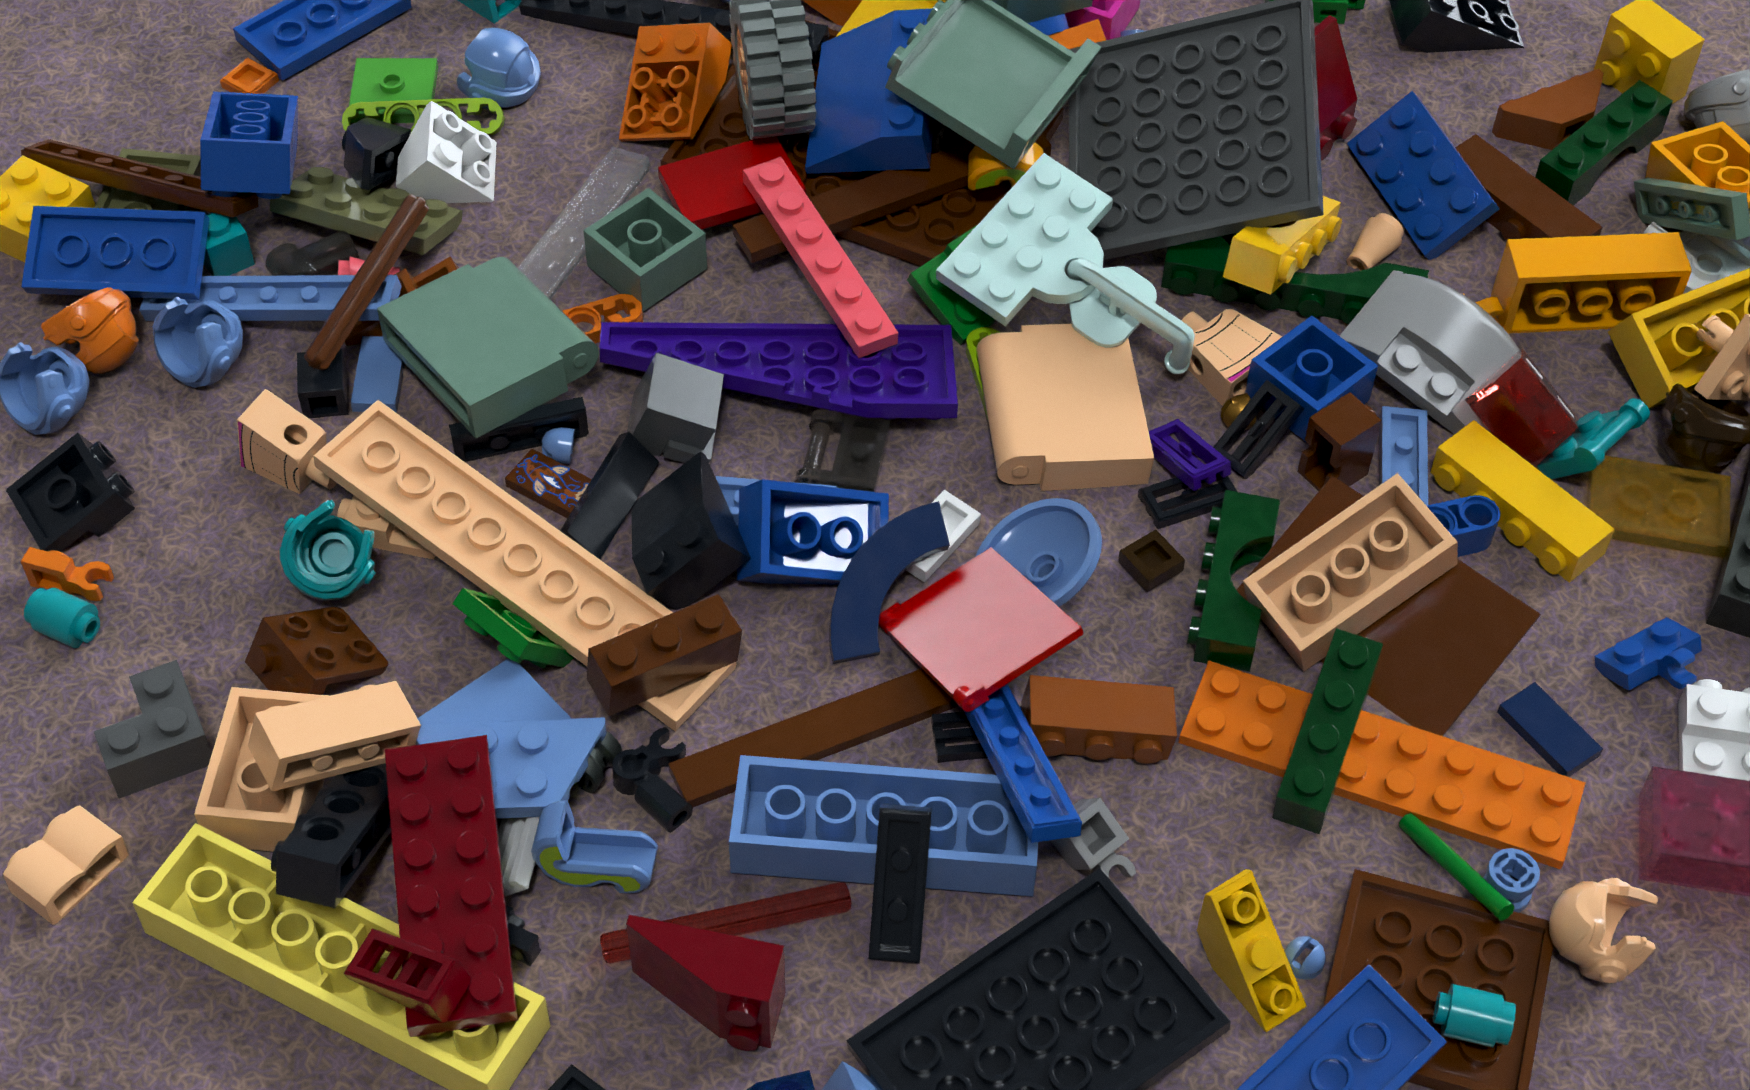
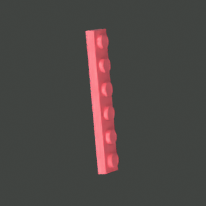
M782 157L744 169V184L858 359L898 344L899 332Z

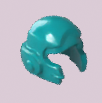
M332 499L322 503L307 516L299 514L296 518H289L283 528L286 532L280 547V563L290 583L303 594L322 601L346 598L357 591L364 583L370 584L376 575L374 571L375 562L371 559L375 532L364 530L363 534L351 522L335 515H330L335 507Z

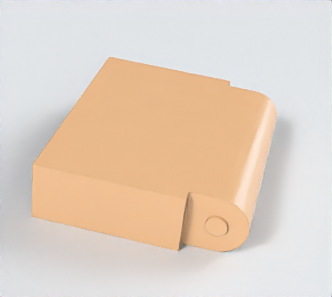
M1072 324L1021 325L1020 332L994 333L984 337L978 343L976 351L997 475L1001 481L1012 485L1040 484L1041 491L1148 484L1154 462V454L1129 338L1119 346L1105 348L1094 344L1075 331Z

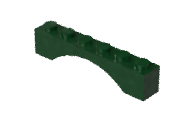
M1219 236L1168 247L1161 287L1172 289L1175 293L1181 295L1196 293L1212 296L1218 301L1226 303L1240 301L1256 304L1264 310L1278 308L1295 311L1308 318L1310 316L1315 318L1322 316L1339 319L1349 325L1393 270L1401 271L1403 274L1418 275L1428 278L1429 270L1383 263L1366 270L1345 274L1295 272L1289 283L1284 282L1270 295L1223 277L1230 244Z

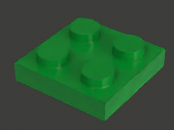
M462 588L452 603L467 615L464 619V623L481 635L488 636L490 634L500 642L497 646L498 651L514 662L522 663L526 659L541 668H546L548 664L564 668L574 658L566 649L544 636L523 617L502 605L500 600L493 595Z

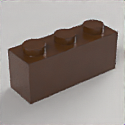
M717 594L588 648L586 679L608 716H611L738 661L742 629L720 594Z

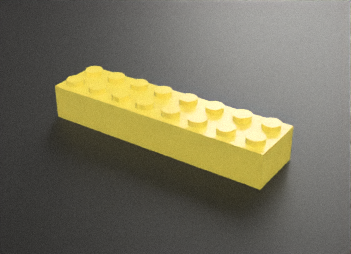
M197 823L193 825L132 902L146 934L448 1090H509L550 1028L545 997L514 982L518 1021L410 1037L407 1030L404 1005L348 979L344 975L345 970L372 928L400 938L399 924L345 897L342 898L336 908L278 895L276 894V872L271 869V860ZM385 950L372 972H379L390 952ZM402 965L393 977L394 980H396V978L400 974L402 970Z

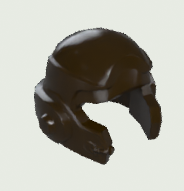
M1678 383L1673 386L1670 392L1666 393L1665 408L1671 414L1672 429L1665 428V437H1662L1661 441L1665 452L1681 468L1696 473H1716L1722 471L1732 463L1743 447L1750 444V414L1740 405L1731 400L1706 399L1701 394L1697 397Z

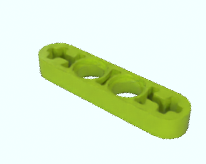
M484 97L375 101L351 104L343 113L342 124L346 131L347 127L351 125V120L358 118L360 111H364L365 115L369 118H381L378 112L380 109H385L383 121L392 124V116L396 111L408 109L414 114L415 118L414 125L411 128L413 130L426 105L433 101L442 108L452 109L455 115L463 121L464 118L460 107L468 106V115H479L482 112V107L488 106L491 113L497 114L496 120L490 121L489 128H483L481 122L477 120L467 121V123L490 136L502 129L505 116L502 108L496 101Z

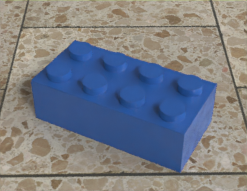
M213 91L200 139L201 190L212 191V194L221 197H232L237 195L238 192L256 193L257 197L264 199H276L282 197V194H290L298 146V96Z

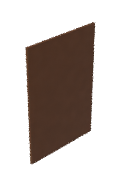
M1332 475L1248 577L1364 496ZM1458 559L1456 566L1357 634L1383 643L1378 666L1368 695L1411 726L1444 736L1541 614ZM1242 583L1238 587L1237 591L1245 600H1247L1244 589V583ZM1324 657L1323 659H1321L1320 662H1322V663L1324 664V661H1325V658H1326V657Z

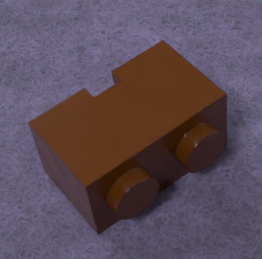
M1351 392L1344 395L1309 418L1305 441L1309 444V448L1302 451L1297 472L1318 491H1320L1332 475L1348 486L1353 485L1368 475L1382 420L1370 406L1363 404Z

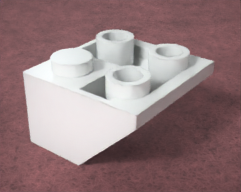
M431 101L424 108L398 156L396 187L407 191L409 195L421 196L425 200L438 199L446 203L493 202L497 142L486 133L475 129L458 118L453 112L447 111Z

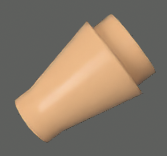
M1379 213L1375 217L1369 218L1352 253L1347 258L1348 266L1354 269L1358 268L1360 271L1372 268L1399 248L1404 235L1401 223L1386 213Z

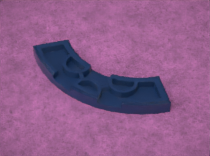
M939 501L922 505L890 520L869 537L851 559L842 575L831 609L829 647L833 664L879 655V614L889 588L897 577L914 563L932 554L948 550L950 543Z

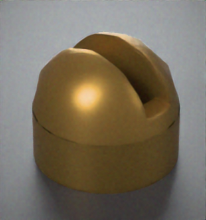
M1247 393L1233 396L1226 400L1221 407V418L1228 428L1251 400ZM1256 416L1245 430L1253 427L1257 421Z

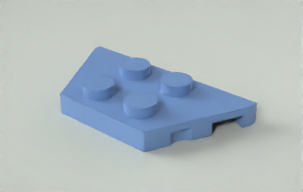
M605 717L421 724L416 745L487 735L496 818L540 817L542 809L555 801L569 800L571 787L580 781L588 767V757L598 740L603 741L607 728Z

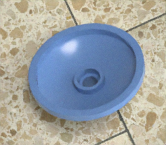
M1044 499L1027 504L1000 521L986 536L976 556L992 547L1058 607H1061L1084 587L1095 570L1101 554L1102 535L1097 521L1083 505L1069 499Z

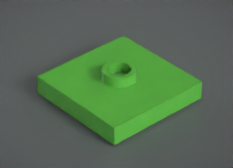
M356 58L349 106L358 102L434 99L438 73L437 58ZM380 109L378 112L381 118L376 120L383 121L385 109ZM400 109L392 116V123H414L415 121L414 114L408 109ZM360 111L358 118L352 119L351 123H356L366 118L367 116L364 111Z

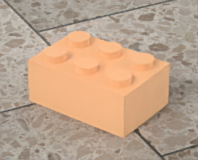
M231 687L194 813L199 825L250 850L273 852L279 841H285L293 831L299 815L302 813L306 814L315 803L316 796L323 787L324 779L271 792L248 747L255 713L265 711L274 706L283 707L310 701L322 695Z

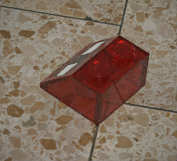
M1523 349L1513 355L1465 399L1491 433L1530 464L1552 453L1578 428V416Z

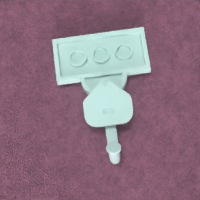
M1045 153L1040 156L936 270V279L1004 326L1013 319L1032 296L1047 303H1069L1072 327L1094 344L1105 348L1119 346L1142 323L1173 344L1172 350L1164 358L1165 367L1173 374H1183L1189 368L1195 338L1193 329L1156 304V289L1150 281L1126 266L1103 268L1104 252L1098 238L1091 231L1111 210L1113 198Z

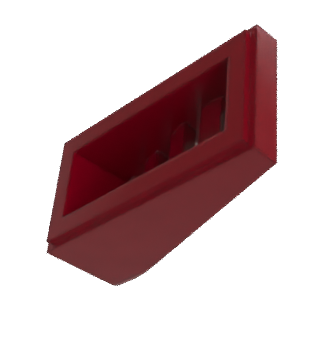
M373 928L344 972L348 979L422 1015L443 1023L448 1021L471 982V976L459 959ZM385 950L390 952L379 972H372ZM407 960L400 974L398 975L396 980H394L393 977L397 973L403 961ZM423 969H426L427 971L417 987H413Z

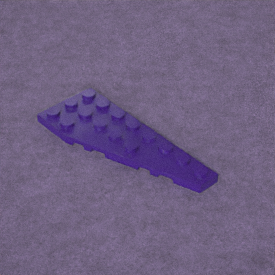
M601 322L599 351L600 362L646 372L657 352L724 374L722 388L866 418H883L888 420L896 418H927L938 420L941 418H957L958 412L951 325L893 324L899 332L898 344L858 359L836 324Z

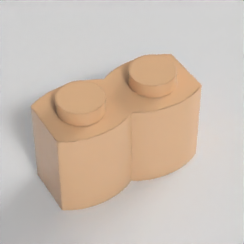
M79 805L66 813L56 816L48 825L46 833L41 840L34 842L27 848L18 850L9 860L3 876L10 892L52 925H55L122 863L129 854L121 835Z

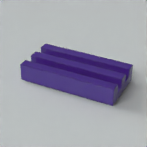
M1179 419L1149 431L1154 458L1193 491L1201 488V480L1208 484L1215 482L1217 473L1223 478L1231 475V461ZM1173 433L1180 441V443L1174 440L1169 434ZM1192 452H1193L1195 455H1197L1201 460H1203L1206 464H1203L1199 459H1197V458L1192 454Z

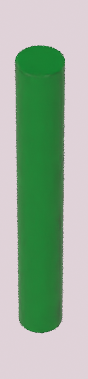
M1408 813L1400 820L1399 828L1497 919L1503 921L1513 913L1514 905L1417 816Z

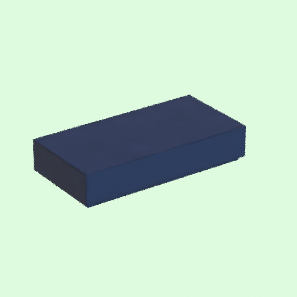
M1536 682L1500 704L1497 713L1558 774L1570 777L1601 755L1603 748Z

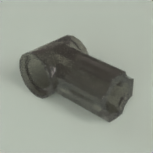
M342 230L302 248L290 243L279 245L268 254L265 266L271 276L333 275L338 273V260H349L350 256L359 258L351 237L346 231Z

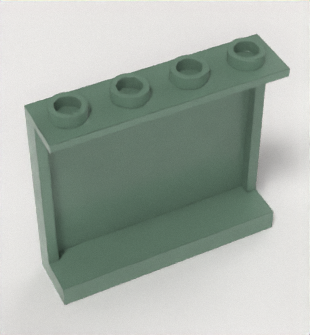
M939 0L927 18L928 23L924 25L920 22L911 33L907 41L908 46L906 48L899 46L891 56L887 64L891 74L885 88L1015 169L1086 78L1101 46L1087 38L1079 50L1074 53L992 0H947L945 3Z

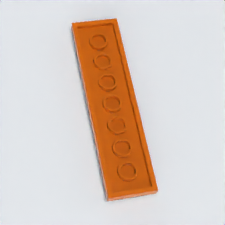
M1208 661L1180 733L1178 743L1284 777L1313 694ZM1362 710L1346 753L1334 795L1400 817L1412 813L1427 826L1500 850L1508 848L1519 849L1530 854L1536 862L1561 870L1586 782Z

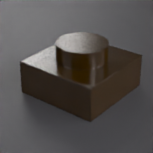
M1155 529L1121 549L1118 562L1148 592L1182 572L1185 559Z

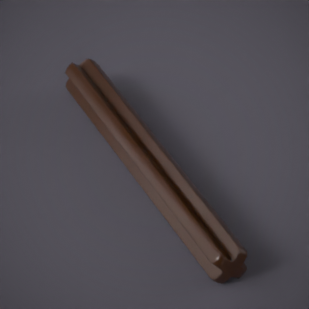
M412 194L406 196L305 352L304 358L313 369L316 368L321 371L328 369L429 211L426 200L421 196L417 197Z

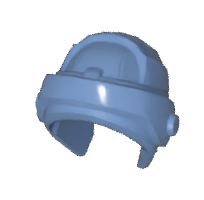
M484 28L465 51V65L470 70L472 77L463 72L458 75L456 80L458 89L469 98H490L496 101L502 108L519 105L528 100L538 87L541 72L538 59L529 50L528 44L520 36L505 29Z
M177 296L172 301L166 303L155 318L153 336L156 354L162 366L183 384L194 388L212 385L222 379L241 352L243 342L241 321L235 313L212 300L197 302L192 308L186 310L188 307L187 302Z
M20 342L15 347L9 348L0 361V400L8 415L26 431L35 435L57 432L67 424L72 416L80 411L85 403L90 381L87 368L79 358L61 347L45 348L37 355H31L33 350L30 345Z

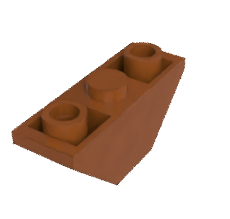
M1596 69L1582 75H1576L1564 82L1541 88L1537 92L1499 105L1492 133L1498 138L1553 150L1593 118L1604 73L1600 69Z

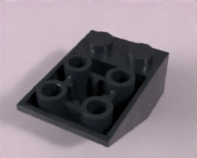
M1389 0L1402 44L1425 53L1524 48L1518 23L1514 19L1509 4L1510 0Z

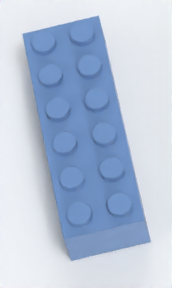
M740 755L729 836L731 873L874 884L880 804L932 808L926 888L1033 897L1037 870L1038 842H1030L997 775Z

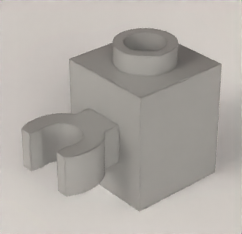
M1081 799L1073 806L1082 821L1081 836L1051 840L1066 863L1073 870H1090L1094 868V872L1101 868L1108 877L1109 871L1114 865L1119 868L1125 877L1135 875L1136 870L1133 863L1127 857L1116 855L1114 852L1129 840V837L1102 799Z

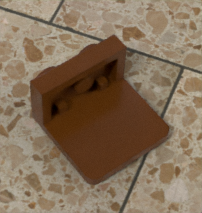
M327 607L262 618L245 663L268 690L323 695L328 684L381 675L388 666L387 659L350 616L339 607Z

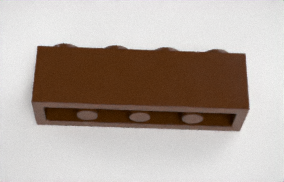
M1477 134L1455 147L1500 208L1486 221L1498 229L1506 241L1508 239L1600 236L1602 230L1600 224Z

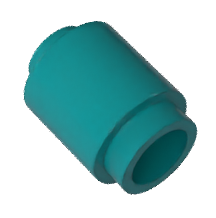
M57 588L37 589L31 594L24 608V619L27 623L31 624L34 631L72 648H79L83 642L88 643L92 641L100 628L98 609L94 604Z
M1451 984L1448 993L1439 992L1433 1012V1023L1441 1025V1036L1492 1048L1495 1043L1508 1045L1514 1027L1516 1004L1504 1001L1503 995Z

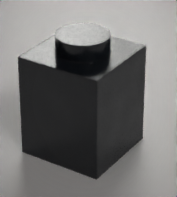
M342 348L338 351L328 369L324 371L310 367L304 358L305 352H298L297 394L302 414L309 419L349 415L348 373Z

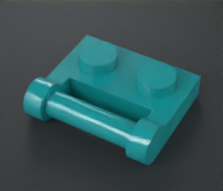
M1631 398L1621 406L1620 410L1604 414L1596 410L1584 415L1575 423L1577 429L1571 435L1560 438L1549 447L1551 453L1537 467L1550 479L1596 469L1604 461L1605 453L1629 430L1640 427L1649 419L1650 410L1648 406L1640 399Z

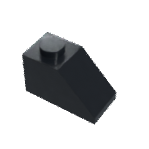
M369 117L347 127L342 139V149L345 151L344 168L361 189L369 191L397 175L398 156L408 140L412 129Z

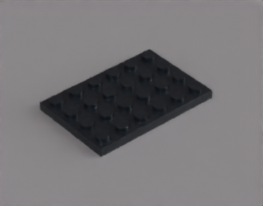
M1099 868L846 1041L849 1051L881 1090H1146L1228 1032L1231 1021L1103 870Z

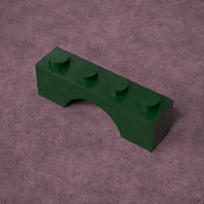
M1639 80L1540 159L1535 178L1569 203L1575 205L1591 191L1603 170L1621 151L1630 147V150L1638 153L1663 132L1673 100Z
M1225 490L1222 508L1213 506L1208 533L1217 535L1215 544L1206 542L1201 566L1202 570L1210 571L1209 580L1199 579L1194 606L1203 608L1202 617L1192 616L1187 644L1196 645L1193 661L1206 664L1208 661H1212L1233 669L1250 672L1262 609L1249 603L1238 593L1231 577L1242 567L1260 562L1272 548L1280 505L1279 499Z
M1336 628L1276 797L1273 819L1320 835L1351 738L1378 666L1383 643Z

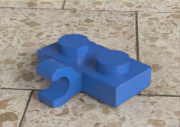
M1666 617L1595 655V667L1604 677L1628 691L1657 675L1665 678L1675 688L1683 689L1686 687V684H1692L1697 681V676L1688 672L1685 666L1694 662L1695 654L1702 651L1701 635Z

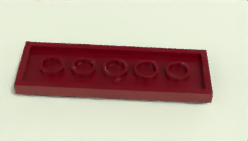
M487 735L385 749L400 938L459 959L471 976L470 985L445 1023L429 1018L405 1006L409 1036L414 1037L518 1021ZM404 960V961H403V963H402V969H403V967L405 966L407 960ZM423 969L413 987H417L427 971L426 969Z

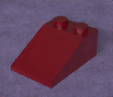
M1331 15L1314 28L1321 161L1326 158L1333 143L1339 137L1346 139L1352 133L1357 122L1356 117H1354L1357 95L1337 19Z
M634 915L628 916L626 926L632 972L719 1038L727 1039V1042L734 1048L744 1051L756 1050L758 1046L771 1048L786 993L784 945Z

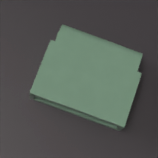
M505 257L493 258L475 268L467 264L377 308L385 343L475 438L567 392V384L587 374L594 367L599 356L597 345L524 273Z

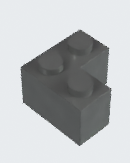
M177 660L129 676L142 714L94 731L106 769L119 799L208 767L212 753Z

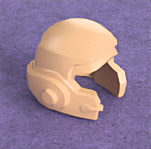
M1609 878L1598 883L1582 881L1564 890L1552 907L1549 921V934L1552 943L1561 956L1579 965L1581 975L1586 978L1603 983L1623 981L1627 975L1634 972L1654 952L1656 947L1646 937L1626 935L1616 945L1611 946L1615 929L1622 916L1631 906L1657 905L1658 898L1656 895L1643 889L1632 887L1618 878Z

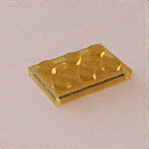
M1606 455L1604 461L1596 469L1589 471L1587 508L1615 529L1611 539L1722 558L1725 557L1730 546L1731 476Z

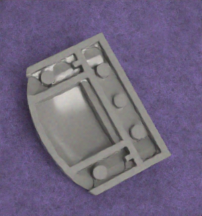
M1392 271L1340 335L1341 338L1378 365L1376 375L1419 408L1427 410L1428 415L1453 434H1456L1473 420L1491 433L1534 378L1513 339L1482 307L1449 286L1423 276L1403 274L1401 271Z

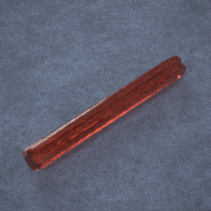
M838 882L663 921L739 936L848 912L851 909V896L846 883ZM627 928L603 933L600 936L601 951L606 963L611 964L631 959Z

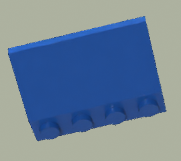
M933 8L894 10L822 43L815 90L816 103H814L816 108L815 129H813L814 131L809 134L805 164L806 174L930 168L935 119L888 90L885 86L891 74V70L887 68L891 56L899 46L904 48L908 46L907 41L911 33L920 22L924 25L928 23L927 18Z

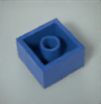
M1310 316L1251 359L1245 393L1252 399L1263 383L1268 380L1305 408L1289 428L1305 441L1309 418L1349 392L1363 404L1370 400L1378 365L1315 317ZM1273 395L1263 406L1265 411L1275 401L1276 398ZM1285 406V407L1282 409V411L1278 414V416L1276 417V419L1279 418V416L1283 413V411L1287 408V406Z

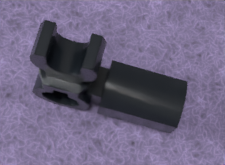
M663 727L653 732L647 746L641 745L635 750L629 749L618 753L612 763L613 785L616 790L625 795H635V801L663 828L671 833L691 817L693 808L689 802L659 776L662 767H669L668 763L684 758L686 755V745L683 742L672 749L661 747L662 744L669 740V730Z

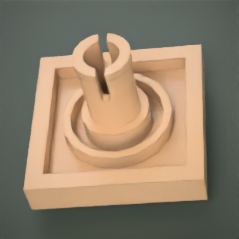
M1750 314L1744 315L1735 330L1727 326L1716 315L1711 316L1702 324L1709 331L1705 332L1703 329H1699L1696 336L1697 339L1718 352V355L1694 389L1706 399L1749 401Z

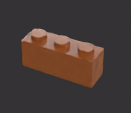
M1029 676L1021 701L1022 712L1046 756L1067 754L1087 756L1094 760L1108 758L1135 759L1143 764L1168 760L1177 738L1174 687Z

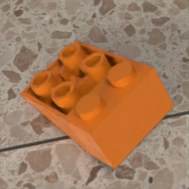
M710 22L639 27L619 134L621 142L694 138L726 81L732 47L731 42Z

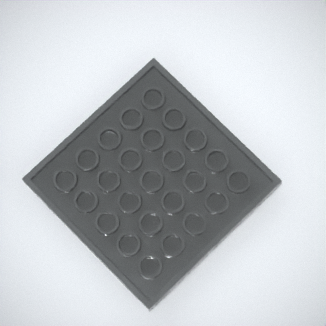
M1274 0L1096 43L1101 46V49L1088 75L1069 98V170L1113 198L1111 210L1091 231L1100 242L1104 252L1103 260L1239 233L1246 226L1263 228L1324 215L1312 0ZM1080 47L1072 48L1069 50L1076 53Z

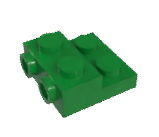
M975 227L947 244L942 253L911 272L907 279L942 325H951L952 338L960 345L966 342L969 333L973 330L989 327L997 322V320L936 279L937 268Z

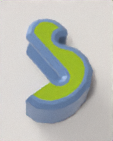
M568 800L555 801L542 809L531 853L533 860L542 872L561 884L574 887H591L605 882L614 884V888L619 893H637L650 885L658 845L649 835L642 831L575 827L573 813Z

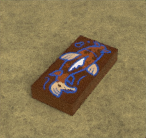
M531 449L505 477L506 487L565 518L569 517L592 480L534 449Z

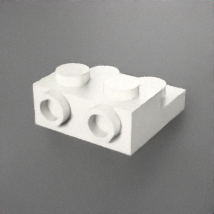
M1711 679L1699 680L1693 685L1686 684L1678 702L1679 783L1750 793V687L1742 692L1722 689V685L1718 681Z

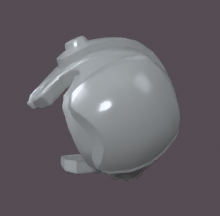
M1750 69L1718 77L1694 89L1689 93L1688 98L1684 102L1686 118L1693 121L1697 129L1724 121L1742 139L1750 143Z

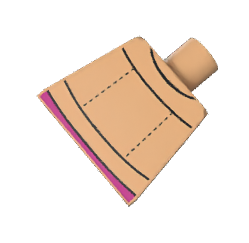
M1233 309L1224 310L1209 322L1194 311L1188 313L1181 320L1191 327L1195 334L1188 370L1222 406L1226 400L1233 396L1245 393L1251 359L1282 338L1279 334Z
M264 389L237 419L240 466L298 494H301L312 480L329 490L334 488L337 483L314 466V455L327 444L326 432L322 427L272 392Z

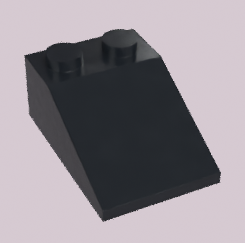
M701 451L636 500L631 508L632 559L646 594L675 610L690 605L751 559L709 461Z

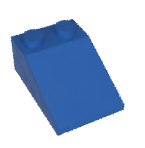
M765 479L740 488L738 530L751 559L737 569V581L767 584L839 585L844 571L859 548L878 529L888 523L889 494Z

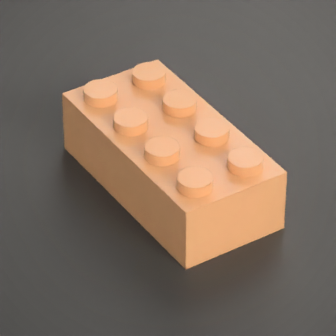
M1397 473L1244 579L1246 599L1249 603L1262 609L1261 620L1304 672L1326 657L1336 628L1355 635L1359 634L1458 564V542Z

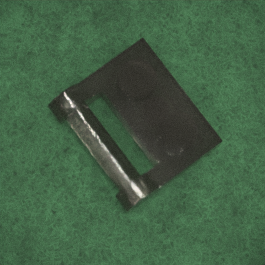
M827 409L815 410L809 423L812 433L803 468L797 471L794 482L836 486V488L876 492L890 434L891 419L866 418ZM840 433L841 436L832 471L822 470L821 465L829 435Z

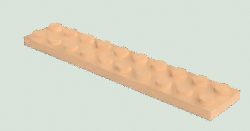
M379 400L373 403L314 455V466L487 594L496 597L502 605L523 617L540 633L555 644L562 646L570 655L585 666L588 663V648L673 613ZM737 661L641 702L638 705L676 732L736 669Z

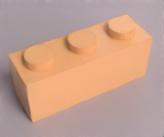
M392 681L379 685H366L358 690L336 695H322L310 701L288 706H274L265 711L255 713L248 747L272 792L385 764V749L415 745L421 724L397 681Z

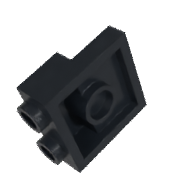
M76 433L6 489L40 550H56L61 552L88 530L100 537L135 509L128 498L135 493L134 488L120 472H112L110 466L116 462V459L100 441L92 444L82 435Z

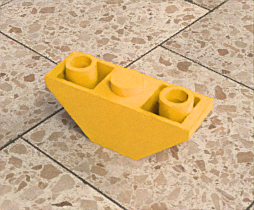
M1245 869L1206 893L1197 927L1202 945L1212 969L1265 1032H1268L1307 1007L1252 870Z

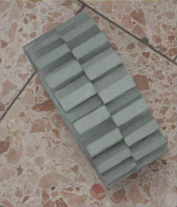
M731 0L729 2L731 13L729 16L732 30L733 62L736 70V84L739 89L740 107L743 110L744 124H746L749 138L752 140L813 132L816 125V108L814 104L816 103L815 75L812 69L811 59L813 57L811 47L809 46L808 25L805 23L804 6H801V0Z

